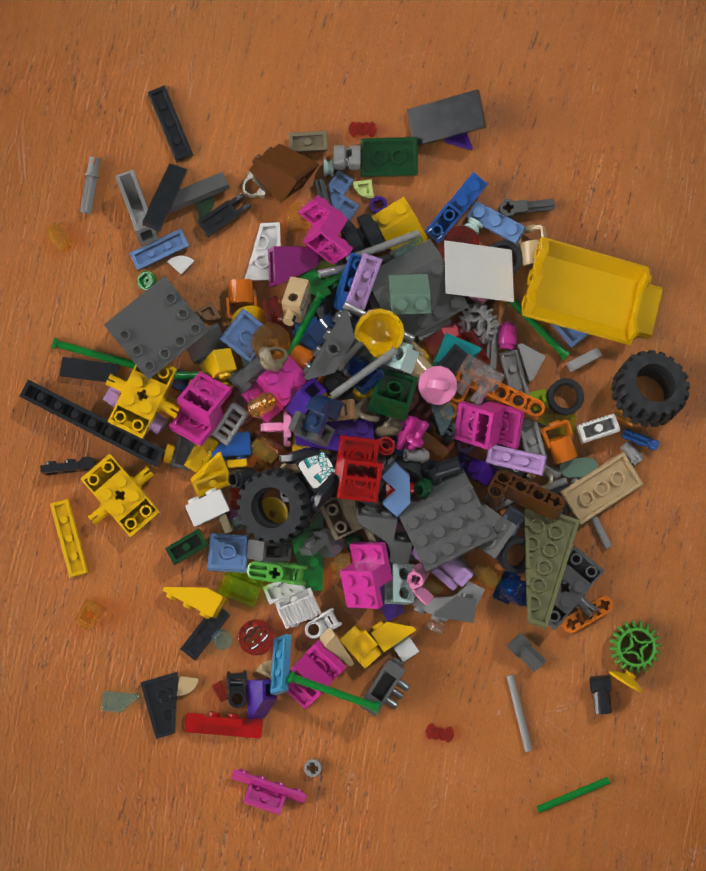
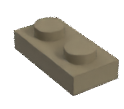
M327 131L289 133V149L297 153L328 151Z

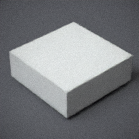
M409 636L393 646L403 662L419 652Z

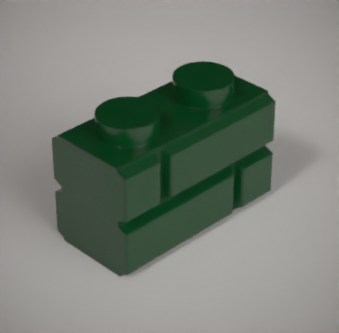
M197 529L169 545L165 550L174 565H177L208 547L209 543L201 529Z

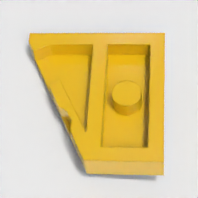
M218 452L191 478V483L198 497L206 495L205 492L213 488L219 490L230 485L228 482L230 472L221 452Z

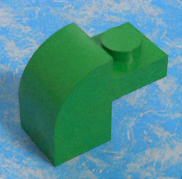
M313 268L299 278L309 280L312 297L315 298L316 295L314 293L318 291L326 295L325 298L331 295L329 288H337L342 274L331 275L322 280V278H319L316 269Z

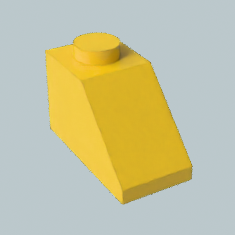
M231 348L213 350L200 364V368L208 376L214 379L220 378V380L230 378L237 369Z
M381 620L372 626L374 630L371 631V634L385 652L415 632L416 629L414 626L389 621L383 623Z

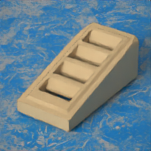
M329 627L319 637L321 642L328 650L352 667L354 664L353 660L334 631Z

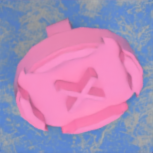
M432 366L426 369L418 380V391L421 397L433 405L449 402L457 390V380L454 374L448 368L442 366Z
M284 408V423H261V432H284V447H291L292 431L288 429L291 422L290 413Z

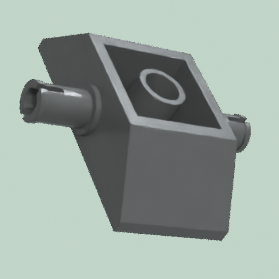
M343 309L342 312L338 311L332 320L335 322L333 328L326 330L322 337L325 339L322 347L320 345L317 346L312 354L315 356L313 362H308L303 370L305 379L309 380L336 372L355 339L347 310Z
M575 545L571 549L561 581L562 584H568V591L561 592V586L559 587L548 623L554 630L558 628L574 607L578 606L589 617L593 616L594 613L592 611L596 612L598 607L585 598V594L605 570Z

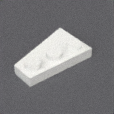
M280 222L260 224L244 279L269 281L268 249L273 246H281Z

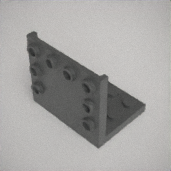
M166 276L162 277L104 324L148 380L209 332V329Z

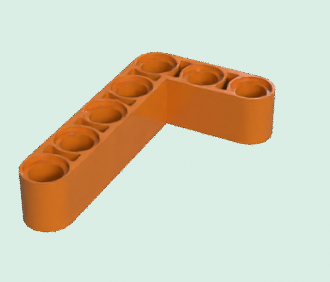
M462 368L455 377L457 380L456 392H460L463 395L462 398H452L449 402L442 404L440 409L441 418L447 423H453L457 418L459 402L466 401L469 393H473L488 401L525 411L524 417L537 421L544 416L545 405L539 399L476 371ZM467 375L471 379L468 382H462L460 378ZM481 383H486L488 385V388L486 390H480L478 388V385ZM498 391H503L506 396L498 398L495 394ZM521 399L524 403L521 406H516L513 401ZM537 406L541 409V412L534 414L531 408ZM447 409H452L455 412L452 416L444 414Z

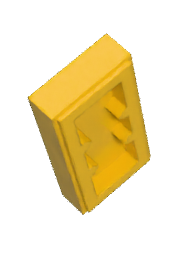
M209 436L202 446L195 444L183 466L197 473L209 462L212 453L220 442Z

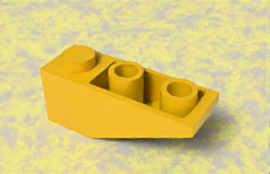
M164 587L162 590L167 593L166 597L175 602L177 599L183 601L184 607L192 611L196 608L200 611L199 615L206 619H210V617L217 618L227 599L209 588Z

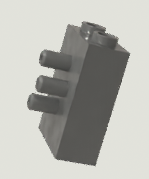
M393 657V659L387 658L362 697L375 703L377 701L381 702L378 712L384 703L392 709L397 708L398 703L391 699L389 695L391 694L401 700L404 693L396 689L395 686L404 691H408L410 688L408 683L400 679L406 670L403 667V662L396 657ZM360 706L375 717L378 712L374 713L373 710Z

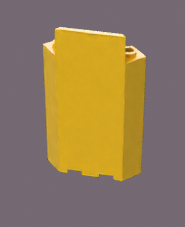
M541 236L533 255V259H535L534 266L529 271L526 283L529 287L526 296H523L522 316L631 345L633 339H636L638 336L651 338L663 289L662 287L650 284L652 276L650 275L649 267Z

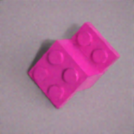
M319 195L301 207L298 214L313 224L303 243L332 265L350 254L353 247L346 240L338 236L348 220L340 210L335 209L326 199Z
M288 354V360L283 363L281 371L266 370L240 396L264 423H268L289 404L298 390L309 380L304 378L305 373Z
M199 371L177 398L181 409L178 416L170 423V430L202 446L223 418L221 405L232 393L231 388Z
M461 401L458 405L454 439L487 450L497 444L516 449L520 443L525 411L494 401H488L481 406Z
M352 542L349 545L353 563L340 570L346 605L353 608L379 609L383 606L380 587L392 580L386 543Z
M318 640L289 670V675L293 671L296 675L329 686L347 666ZM294 682L289 683L287 691L305 710L323 693Z

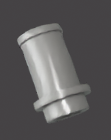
M630 441L620 447L630 459V463L636 465L644 459L641 456L642 453H639Z
M424 448L420 450L405 449L403 459L404 461H416L424 464L429 460V451Z

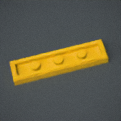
M70 499L50 503L69 578L89 573Z

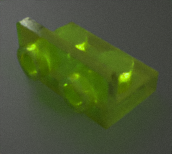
M226 572L218 593L254 607L264 581L251 579L247 572Z

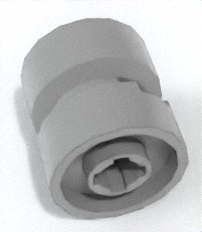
M334 145V170H345L346 167L350 170H360L361 145H350L348 148L345 145Z

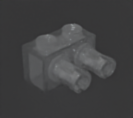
M468 354L458 370L463 376L457 384L456 392L464 396L471 383L477 382L479 386L472 398H470V401L481 406L488 392H496L506 375L476 356Z

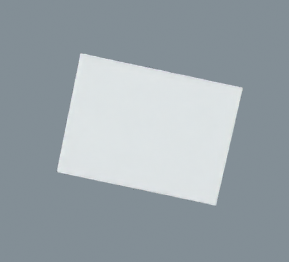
M444 240L446 294L514 302L512 250Z

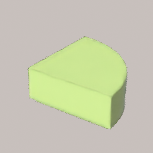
M372 179L353 182L354 189L360 196L366 199L374 198Z

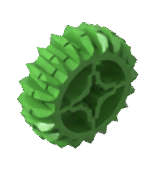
M634 620L631 621V627L627 622H624L625 629L618 626L617 629L620 633H612L613 636L617 637L616 640L610 639L609 641L615 643V646L609 647V650H615V653L611 654V658L618 657L615 660V664L618 665L622 662L620 668L623 670L628 665L627 670L629 672H632L634 667L636 673H640V667L643 671H647L646 664L651 668L654 667L651 660L656 662L659 660L654 657L655 653L661 655V651L656 650V647H662L661 643L655 642L660 639V636L653 637L656 630L652 629L649 631V624H646L643 628L642 621H639L636 626ZM632 631H641L648 638L637 640ZM627 634L628 644L621 649V641ZM633 641H635L636 644L640 643V645L637 647V652L633 649L630 650L631 647L634 646ZM650 644L649 654L644 659L643 649ZM633 653L638 662H629L623 655Z

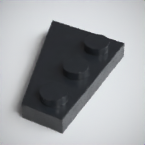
M178 671L140 682L156 739L175 734Z

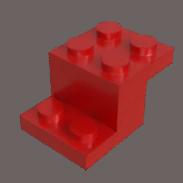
M340 434L334 472L340 477L338 498L377 503L383 463L377 460L379 439Z

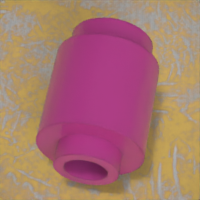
M503 322L502 325L498 326L497 344H499V349L514 350V345L517 344L518 329L517 326H514V322Z

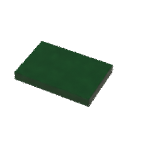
M418 137L361 138V177L418 176Z

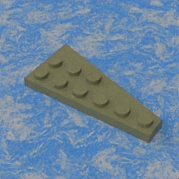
M524 507L527 623L547 629L580 520L561 514L559 519L552 520Z

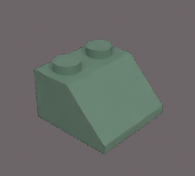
M428 274L388 275L390 311L395 315L431 313Z

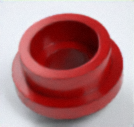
M390 437L379 438L378 453L383 456L391 455L395 450L394 441Z

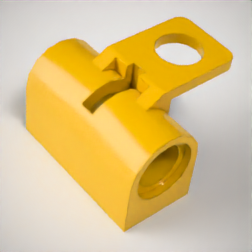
M358 624L354 625L339 639L365 669L383 653L377 647L378 643L366 630L363 631Z

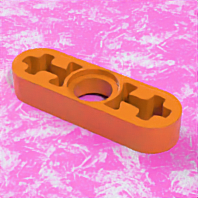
M607 596L598 597L591 601V603L598 607L601 605V600L608 601V609L601 608L597 610L600 613L599 615L592 611L594 613L592 618L585 620L582 617L583 611L579 608L563 620L562 628L569 633L580 630L609 613L613 609V601ZM578 614V617L583 622V624L580 625V622L578 621L574 624V629H572L571 627L567 628V620H576L577 617L575 615Z

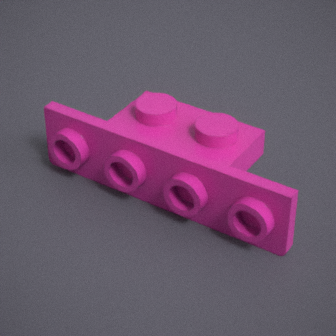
M234 769L231 779L249 785L243 803L277 815L281 813L285 798L304 804L307 794H304L300 789H290L285 787L283 783L267 781L263 776L257 775L255 777L243 769Z

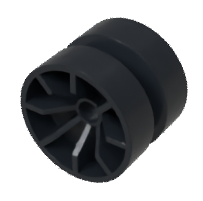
M369 212L357 217L358 229H356L351 221H348L340 232L343 239L353 247L350 253L366 249V244L368 247L383 243L382 232Z

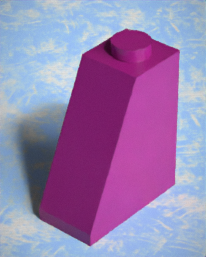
M271 247L268 249L269 287H275L288 281L290 277H296L317 267L320 262V255L310 247Z

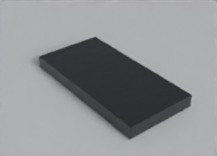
M478 89L407 109L412 137H418V146L487 128L480 90Z

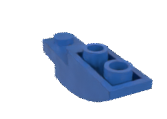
M473 172L424 232L437 243H440L469 210L488 183Z

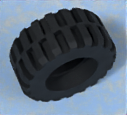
M648 350L647 353L646 351H640L636 355L633 354L624 362L613 378L614 382L612 383L611 390L614 391L612 394L613 400L617 401L615 406L618 410H622V415L625 418L629 417L631 419L630 422L637 424V422L641 423L640 426L647 427L650 424V427L653 428L667 424L684 408L686 401L689 399L690 393L688 390L690 389V383L686 382L688 378L686 372L681 370L683 367L680 363L676 364L673 357L670 356L668 358L663 352L657 354L655 350ZM646 376L657 381L663 389L664 401L655 402L644 397L637 387L636 378Z
M282 468L268 469L252 475V478L247 479L244 483L245 487L239 491V494L242 496L237 499V505H240L237 513L238 516L241 515L242 517L240 521L242 526L246 525L248 528L246 532L249 535L255 534L254 539L258 541L264 540L266 544H280L301 535L304 532L303 530L309 527V520L313 519L314 512L311 511L313 502L311 497L314 495L312 490L308 491L307 487L309 484L306 481L302 482L300 480L302 476L298 473L292 474V470H282ZM270 488L282 491L289 501L290 512L284 523H275L264 513L262 500L265 492Z

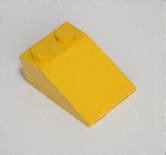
M404 197L371 216L377 222L384 242L415 230L419 231L420 237L389 248L394 258L428 240L417 217Z

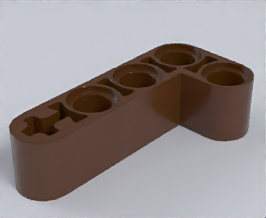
M507 470L496 472L484 498V503L492 509L498 508L504 498H507L552 520L561 517L565 506V500L562 496Z

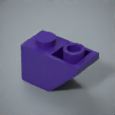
M315 378L310 379L298 390L286 406V410L292 416L295 411L308 415L309 410L305 407L309 400L318 394L327 396V390Z
M462 452L458 454L467 477L488 487L499 470L486 462Z
M271 679L247 680L248 719L266 717L277 700V695L270 694Z

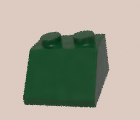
M380 367L368 411L406 421L418 378Z

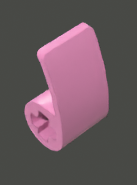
M416 564L408 574L407 582L420 601L428 605L434 597L423 586L429 573L426 572L423 564Z

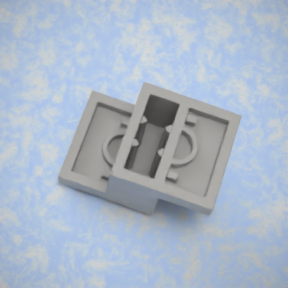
M480 502L498 539L479 549L496 558L517 526Z

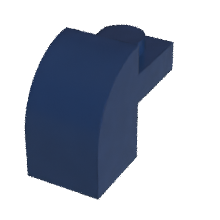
M330 313L307 330V334L317 345H323L325 339L322 337L328 328L332 329L335 324L332 321L334 317Z
M320 394L313 396L305 407L309 410L302 429L322 435L328 419L338 420L344 403Z

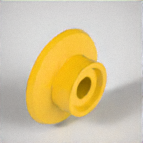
M267 497L262 500L264 513L271 521L281 524L287 520L288 509L282 500L276 497ZM272 511H275V517L272 515Z

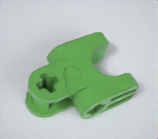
M256 560L248 565L247 574L251 579L306 585L303 577L304 570L308 569V565L286 563L284 561L262 562Z

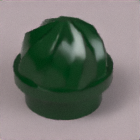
M420 478L414 484V492L418 497H428L433 491L434 485L431 480Z
M351 533L349 536H345L348 551H351L349 544L352 542H364V539L359 534Z

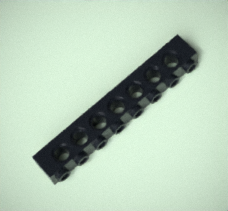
M29 379L19 397L159 468L164 459L165 449L109 423L108 420Z

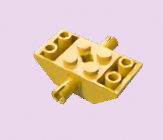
M135 365L127 381L110 374L108 378L115 383L107 380L106 385L120 391L121 395L108 422L143 439L160 411L176 418L178 414L172 411V409L180 412L181 407L166 401V397L171 389L177 368L166 365L150 380L147 379L137 365ZM144 392H146L148 398H143L142 401H140L141 398L139 397V395L141 393L143 394Z
M111 454L107 455L81 478L83 483L100 501L101 505L88 518L93 520L92 523L94 525H97L108 514L112 515L124 531L132 537L160 513L153 501L142 489V485L154 476V473L146 466L133 477ZM119 492H125L124 500L118 499Z

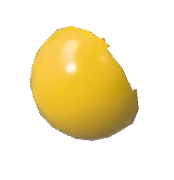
M381 308L372 309L364 313L356 322L354 337L363 343L375 358H379L392 347L396 350L399 348L404 337V327L399 317L392 311Z

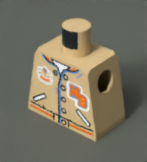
M290 277L282 299L284 324L292 326L294 322L302 323L312 303L309 280Z

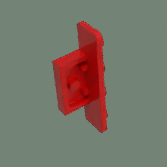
M209 711L208 714L188 712L186 713L184 731L260 739L262 737L263 719H248L246 717H239L240 714L228 713V716L220 715V712Z

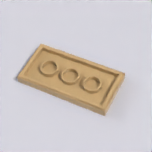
M621 452L559 493L564 498L575 519L580 520L579 525L642 486L643 482L625 452Z

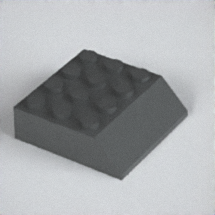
M430 239L380 266L371 290L379 307L390 311L388 275L428 274L431 313L397 315L403 323L404 331L414 336L469 307L464 296L446 294L445 261Z
M464 470L463 473L444 478L442 483L433 486V491L428 497H418L415 493L411 494L410 504L399 514L401 522L427 573L498 539Z

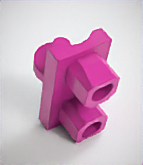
M408 416L405 421L406 428L397 435L398 442L395 446L397 450H415L416 447H422L424 444L421 438L429 424L427 421L419 420L417 417Z

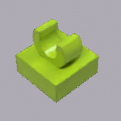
M545 389L529 392L530 396L544 403L545 409L549 408ZM537 406L533 407L534 411L541 410Z

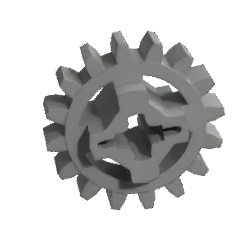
M476 303L462 310L463 314L459 315L462 321L458 325L462 326L460 333H465L464 339L469 337V343L476 342V345H480L495 338L493 334L498 332L495 326L499 325V323L494 321L497 315L492 316L493 309L487 310L486 304L481 306L480 303Z

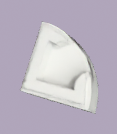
M176 256L167 262L183 275L195 261L187 256Z

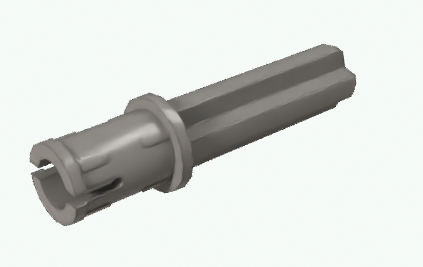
M89 157L87 173L84 174L86 179L80 212L84 214H91L97 178H100L98 172L101 159L97 157L95 165H93L94 157Z

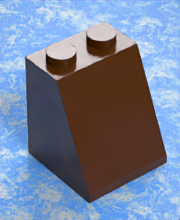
M278 144L274 148L269 147L262 156L258 154L252 160L253 165L249 171L281 203L304 187L319 164Z
M429 414L424 420L429 424L421 438L424 444L422 447H416L415 450L424 448L429 451V460L440 462L447 456L457 440L454 438H444L441 430L433 424L436 418Z

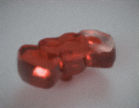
M353 121L350 123L348 131L352 137L358 134L361 136L367 134L372 138L377 132V127L374 122L356 123Z
M230 487L231 497L229 506L232 509L239 510L240 505H237V499L242 496L239 494L241 488Z
M430 723L425 729L428 739H440L449 743L454 737V730L451 726L443 729Z

